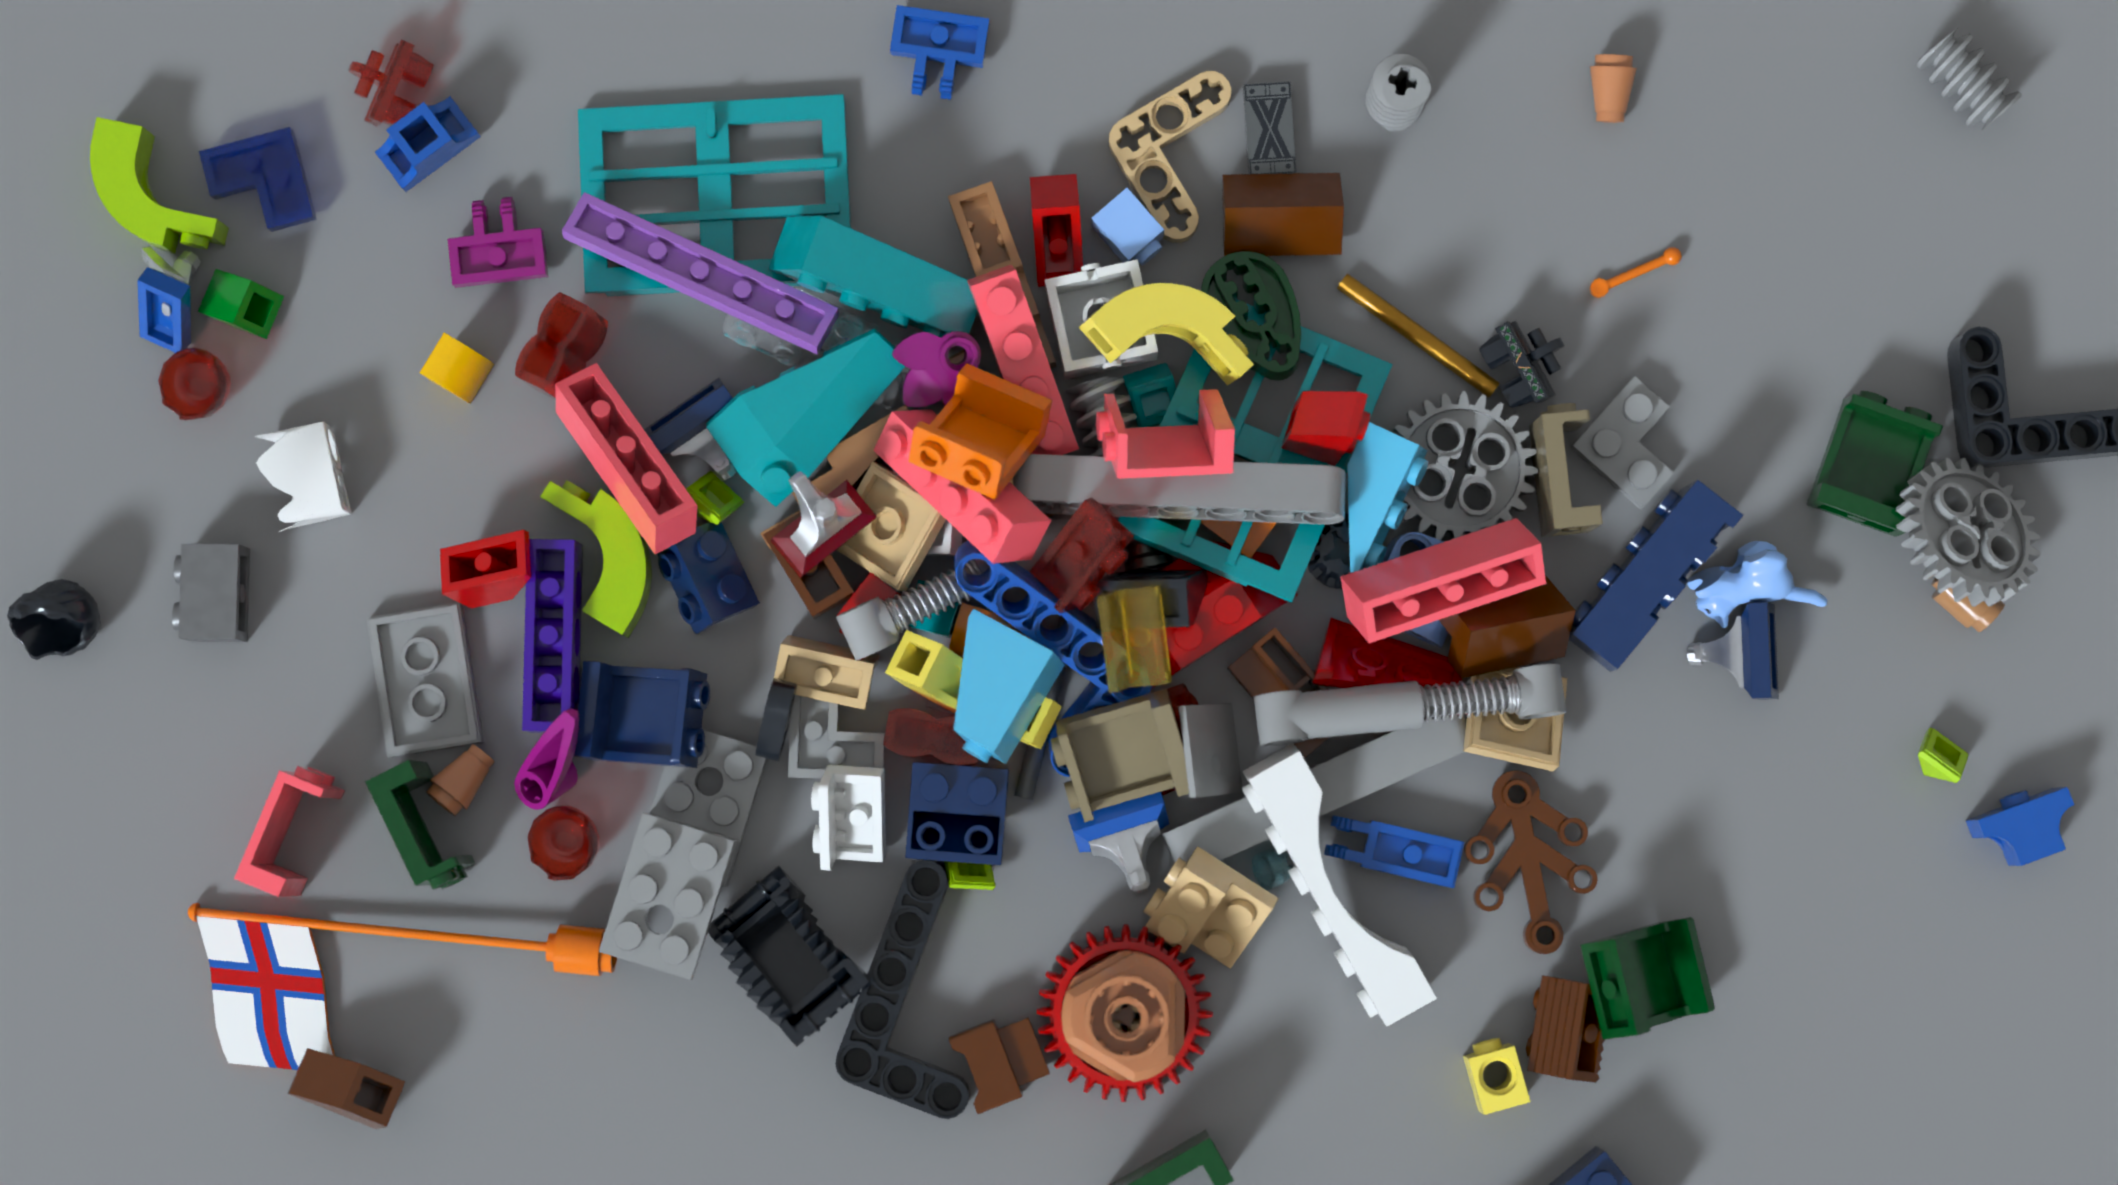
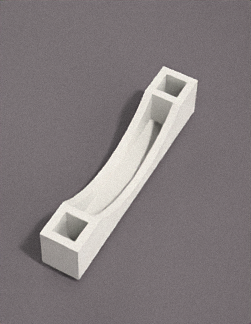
M1290 744L1242 771L1249 782L1248 785L1242 788L1247 800L1255 813L1264 809L1272 826L1265 829L1271 843L1278 854L1287 851L1295 867L1288 870L1301 896L1310 892L1318 908L1311 911L1314 920L1324 937L1333 933L1341 948L1333 952L1347 978L1356 974L1364 988L1357 992L1356 995L1368 1016L1372 1018L1378 1014L1386 1027L1437 999L1409 950L1402 945L1382 938L1363 926L1343 907L1336 897L1325 873L1319 847V811L1323 792L1294 744Z

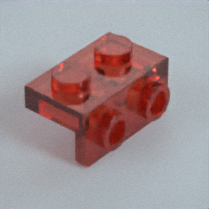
M1094 498L1086 499L1029 572L1059 599L1054 606L1059 613L1062 614L1075 608L1083 610L1100 592V588L1096 584L1105 573L1108 575L1112 574L1125 561L1128 552L1124 549L1133 539L1134 535Z

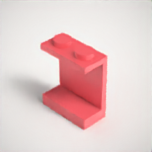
M1218 389L1199 390L1198 425L1126 428L1115 395L1104 394V412L1096 413V434L1098 441H1102L1104 461L1112 462L1117 479L1233 474L1235 429Z
M297 766L295 772L279 770L234 877L235 880L277 897L301 896L308 878L274 864V861L304 791L320 798L342 799L345 790L332 785L335 779L334 776L312 767L304 768Z

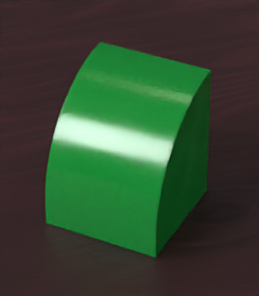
M215 269L198 312L239 330L267 339L285 296L252 280Z

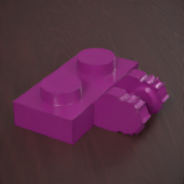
M513 197L501 199L500 215L503 223V232L488 234V210L484 201L478 200L471 203L474 235L447 239L452 285L455 288L549 277L544 231L542 228L517 230V217Z

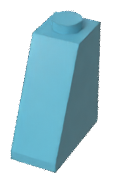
M975 609L972 610L968 617L954 731L966 742L963 749L969 754L988 763L992 756L1006 764L1065 664L1050 649Z

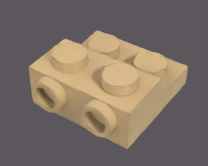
M1197 846L1187 862L1178 857L1163 881L1170 886L1167 892L1158 888L1146 905L1143 912L1149 915L1150 918L1145 927H1148V931L1155 936L1164 937L1165 942L1172 947L1177 944L1182 946L1180 952L1183 954L1193 944L1231 969L1271 913L1279 898Z

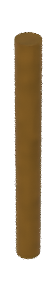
M1348 273L1338 285L1337 289L1488 398H1490L1500 384L1496 379Z

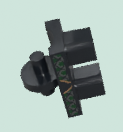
M1507 321L1495 328L1498 334L1485 342L1479 348V351L1491 370L1510 360L1514 362L1520 375L1500 386L1509 406L1514 408L1533 401L1540 403L1555 396L1556 394L1538 361H1542L1549 375L1561 370L1562 368L1553 354L1565 346L1561 338L1547 342L1540 328H1537L1527 334L1535 348L1532 351L1516 321L1511 323Z

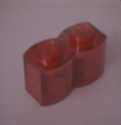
M561 292L557 293L547 303L541 313L537 334L526 343L520 352L515 367V376L535 390L556 400L555 383L586 368V362L598 352L605 340L608 321L588 305Z
M900 708L889 711L883 745L892 753L909 759H923L933 756L947 765L975 766L980 763L978 758L963 749L966 742L954 731V716L936 720L928 713L917 709Z

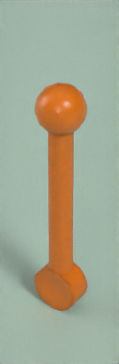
M1670 247L1664 251L1662 256L1608 280L1602 278L1595 279L1590 285V293L1595 298H1602L1608 293L1610 288L1665 264L1677 265L1682 258L1681 252L1675 247Z

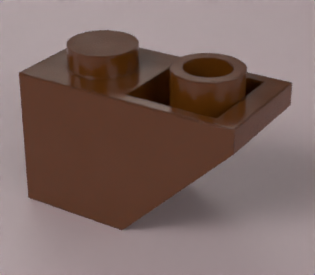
M307 1048L287 1094L371 1128L380 1129L387 1127L405 1081L364 1064Z

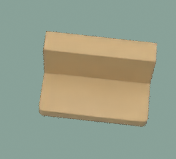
M787 635L780 644L774 678L797 683L796 695L865 710L874 670L878 665L880 655L873 653L862 659L855 660L850 648Z

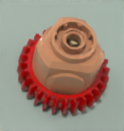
M1128 924L1123 925L1121 937H1114L1110 927L1104 926V940L1097 942L1095 936L1089 931L1086 933L1088 947L1082 949L1073 941L1069 943L1074 954L1071 960L1061 955L1056 956V960L1063 970L1060 974L1053 971H1047L1045 974L1051 982L1055 983L1053 989L1039 990L1041 996L1051 1001L1050 1006L1037 1008L1038 1015L1050 1017V1023L1039 1027L1038 1031L1039 1034H1053L1054 1040L1044 1047L1045 1052H1053L1059 1049L1062 1054L1056 1060L1054 1067L1059 1069L1068 1063L1072 1066L1067 1081L1072 1083L1080 1075L1086 1078L1084 1083L1085 1093H1089L1095 1083L1102 1085L1101 1094L1104 1100L1108 1098L1112 1088L1119 1089L1121 1102H1126L1129 1089L1136 1088V1092L1142 1101L1146 1099L1147 1085L1152 1084L1160 1095L1164 1093L1162 1079L1166 1076L1178 1085L1180 1079L1175 1069L1179 1065L1190 1071L1194 1069L1187 1055L1189 1052L1203 1055L1205 1050L1195 1042L1196 1037H1209L1211 1035V1031L1199 1025L1200 1019L1213 1017V1012L1200 1008L1199 1002H1203L1212 996L1209 991L1196 990L1195 986L1200 984L1206 977L1204 973L1190 976L1188 970L1196 960L1194 957H1189L1180 962L1177 956L1180 954L1182 946L1179 944L1171 947L1168 951L1163 948L1165 944L1164 937H1157L1154 943L1148 941V927L1145 926L1140 930L1138 938L1131 937ZM1134 1012H1139L1137 1018H1134Z

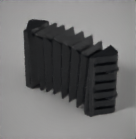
M777 866L761 881L757 880L756 885L729 908H724L723 913L711 922L708 933L723 948L720 955L730 962L728 969L738 976L736 983L748 992L747 996L757 1003L756 1008L776 1023L792 1043L798 1047L805 1041V1036L809 1037L815 1031L819 1032L820 1027L827 1022V1017L832 1018L838 1013L837 1009L839 1007L843 1009L848 1003H853V999L860 994V989L863 988L865 990L872 983L867 973L842 950L833 945L834 942L824 934V931L816 924L818 919L811 914L813 909L804 902L806 895L780 866Z

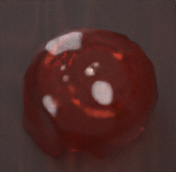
M199 347L186 348L174 353L163 363L158 379L162 404L176 413L180 420L185 421L211 417L226 404L231 392V377L224 363L208 350Z
M559 805L546 809L534 819L527 836L531 862L540 867L548 875L547 878L553 881L572 880L592 866L600 849V835L595 823L583 811L571 805Z

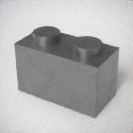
M181 544V555H176L174 560L175 582L180 583V602L174 603L172 611L173 628L179 631L178 639L193 642H247L250 548L239 544Z

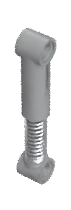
M1055 514L1049 517L1052 521L1032 560L1014 562L1032 575H1036L1086 550L1096 548L1122 536V534L1114 531L1119 517ZM972 559L963 568L972 575H979L988 569L989 564L982 559ZM949 569L947 574L941 572L940 579L934 576L932 582L926 580L924 585L918 583L917 589L910 587L909 593L903 590L902 596L895 594L894 599L887 598L884 601L876 597L837 615L836 619L855 660L867 657L899 641V633H902L903 630H908L909 624L916 627V621L919 620L921 623H924V617L926 616L931 620V614L935 613L939 616V610L942 609L944 612H947L948 606L954 609V603L958 602V604L962 605V599L964 598L966 601H969L970 595L958 585L955 571Z
M1542 664L1518 668L1512 671L1511 677L1507 676L1505 678L1501 676L1499 680L1493 677L1491 681L1485 678L1482 682L1476 679L1474 683L1471 680H1468L1466 683L1459 681L1458 684L1451 682L1449 685L1443 682L1441 686L1435 683L1432 687L1426 684L1423 688L1414 680L1311 692L1295 690L1257 695L1254 697L1260 746H1279L1299 743L1308 739L1417 729L1422 727L1423 720L1428 723L1430 717L1436 722L1439 716L1444 721L1447 716L1453 720L1455 715L1461 719L1463 714L1468 718L1471 717L1472 713L1478 717L1480 712L1484 716H1487L1489 711L1492 715H1495L1497 710L1502 715L1504 712H1509L1510 714L1515 712L1519 719H1537L1561 715L1567 711L1560 664Z

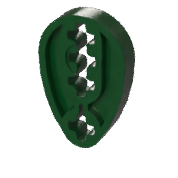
M1235 252L1220 258L1205 274L1201 291L1218 300L1235 315L1222 329L1227 335L1232 334L1245 345L1248 350L1247 357L1254 364L1250 368L1251 370L1270 380L1280 381L1289 378L1298 367L1302 334L1296 297L1285 272L1274 260L1256 252ZM1233 270L1236 275L1244 273L1242 286L1245 292L1248 294L1256 292L1253 299L1255 310L1258 314L1266 312L1263 325L1258 326L1254 320L1246 322L1248 319V306L1243 300L1235 302L1238 288L1234 281L1225 283L1227 271ZM1269 344H1271L1272 348H1276L1279 353L1288 352L1284 365H1279L1276 360L1267 361L1270 355Z

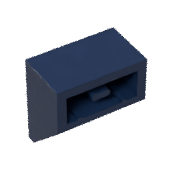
M913 762L905 858L1001 865L1009 769Z

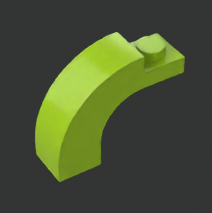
M96 117L90 146L91 174L97 193L111 216L138 238L158 249L173 254L176 252L179 236H181L180 243L199 249H208L209 243L225 246L229 227L215 218L165 208L154 198L148 182V166L155 136L143 126Z
M566 480L562 488L549 481L540 497L587 525L596 535L602 548V575L582 611L629 638L645 610L651 590L652 563L646 541L618 501L602 489L599 490L590 505L587 503V500L591 494L570 481Z

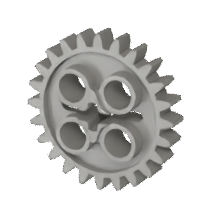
M1466 391L1460 393L1457 404H1452L1448 394L1442 393L1439 408H1435L1428 399L1422 402L1424 416L1422 417L1412 410L1408 411L1406 416L1412 427L1407 428L1397 425L1394 432L1428 450L1424 458L1429 462L1426 472L1437 474L1442 480L1443 488L1439 495L1428 496L1422 493L1419 486L1411 485L1403 501L1408 504V510L1402 521L1406 522L1416 516L1420 519L1417 532L1423 533L1431 526L1435 528L1434 538L1441 540L1446 532H1451L1452 539L1463 536V533L1468 532L1469 534L1496 525L1497 520L1500 522L1511 520L1513 517L1509 512L1510 509L1524 512L1527 506L1518 496L1520 494L1530 495L1534 493L1535 488L1524 482L1525 477L1536 475L1538 469L1525 465V460L1534 456L1537 452L1536 449H1522L1521 442L1530 433L1529 431L1518 433L1513 431L1512 428L1519 417L1514 415L1504 421L1500 417L1504 406L1501 402L1491 411L1485 409L1486 395L1484 394L1479 397L1475 405L1469 404ZM1447 427L1455 433L1457 444L1453 450L1442 451L1434 445L1432 433L1436 428ZM1471 428L1475 430L1476 434L1469 450L1465 467L1472 470V474H1465L1461 478L1453 507L1448 509L1444 503L1455 475V470L1448 467V463H1455L1461 456L1467 430ZM1490 441L1499 446L1502 453L1499 464L1487 465L1480 460L1477 453L1480 443ZM1478 486L1486 492L1488 502L1485 509L1479 511L1472 510L1465 504L1463 495L1467 487Z
M1948 457L1938 464L1935 462L1930 463L1907 481L1909 486L1899 494L1904 502L1896 507V511L1906 518L1898 523L1896 527L1909 534V538L1902 542L1901 545L1904 548L1915 550L1916 555L1912 557L1910 563L1912 565L1923 563L1926 567L1922 578L1928 580L1935 576L1938 579L1937 592L1941 594L1950 587L1953 590L1955 602H1959L1968 596L1971 606L1975 607L1984 601L1990 607L2000 600L2005 602L2030 583L2028 577L2038 570L2032 562L2041 556V552L2031 546V544L2040 539V535L2029 531L2027 527L2035 521V518L2022 514L2020 509L2024 507L2026 501L2025 499L2015 501L2012 499L2011 494L2014 489L2012 484L2004 488L1998 485L1999 473L1997 471L1987 477L1984 474L1983 465L1976 464L1970 469L1966 458H1961L1953 464Z

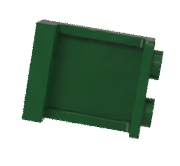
M1860 391L1859 395L1852 394L1843 399L1806 505L1897 537L1906 533L1896 527L1898 523L1906 518L1896 511V507L1904 502L1899 494L1909 486L1907 481L1923 470L1933 439L1940 435L1943 425L1932 422V414L1924 410L1905 407L1904 411L1886 405L1888 399L1884 396L1869 391Z
M407 760L365 781L415 886L431 885L433 890L440 887L445 889L466 879L468 876L465 869L476 863L472 855H455L443 861L410 791L430 782L434 775L427 762Z
M1692 917L1657 922L1580 945L1603 1040L1641 1035L1650 1032V1027L1689 1015L1708 1013L1715 1009Z
M1205 1129L1110 1185H1168L1201 1165L1204 1166L1214 1185H1227L1234 1181Z

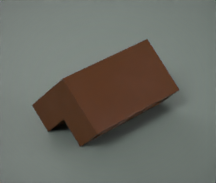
M1340 173L1222 175L1224 256L1242 251L1256 252L1265 256L1342 255L1344 202Z
M1546 575V584L1439 620L1452 636L1447 661L1461 679L1565 657L1576 610Z
M1276 627L1227 668L1253 700L1257 695L1272 692L1329 690L1325 685L1312 684L1315 673ZM1331 737L1308 739L1293 744L1300 751L1303 758H1306Z

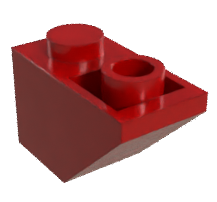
M1303 391L1293 405L1281 449L1335 466L1345 452L1352 454L1357 439L1362 441L1371 416V413L1364 411L1368 394L1353 391Z

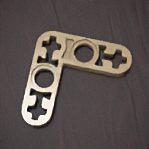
M1205 71L1194 76L1119 120L1113 125L1109 133V148L1112 156L1141 204L1163 227V238L1171 243L1188 241L1198 228L1199 215L1194 203L1161 149L1220 115L1227 109L1231 98V86L1227 78L1216 71ZM1207 83L1211 89L1219 86L1222 89L1218 93L1219 103L1213 105L1209 99L1202 101L1195 106V111L1199 115L1193 118L1188 103L1180 96L1188 94L1189 101L1192 102L1202 95L1203 84ZM1172 105L1179 108L1183 114V122L1178 128L1170 130L1158 124L1156 115L1162 107ZM1148 117L1150 128L1159 139L1152 141L1149 132L1138 140L1137 151L1132 152L1128 146L1120 149L1118 144L1122 141L1121 132L1127 130L1130 135L1141 132L1145 128V124L1141 119ZM1151 168L1161 170L1167 178L1166 187L1157 193H1150L1144 190L1140 183L1142 173ZM1173 191L1179 196L1171 199L1173 208L1179 215L1185 212L1189 215L1185 222L1186 230L1182 232L1176 226L1169 229L1165 225L1169 221L1170 215L1164 204L1158 210H1155L1152 205L1164 201Z

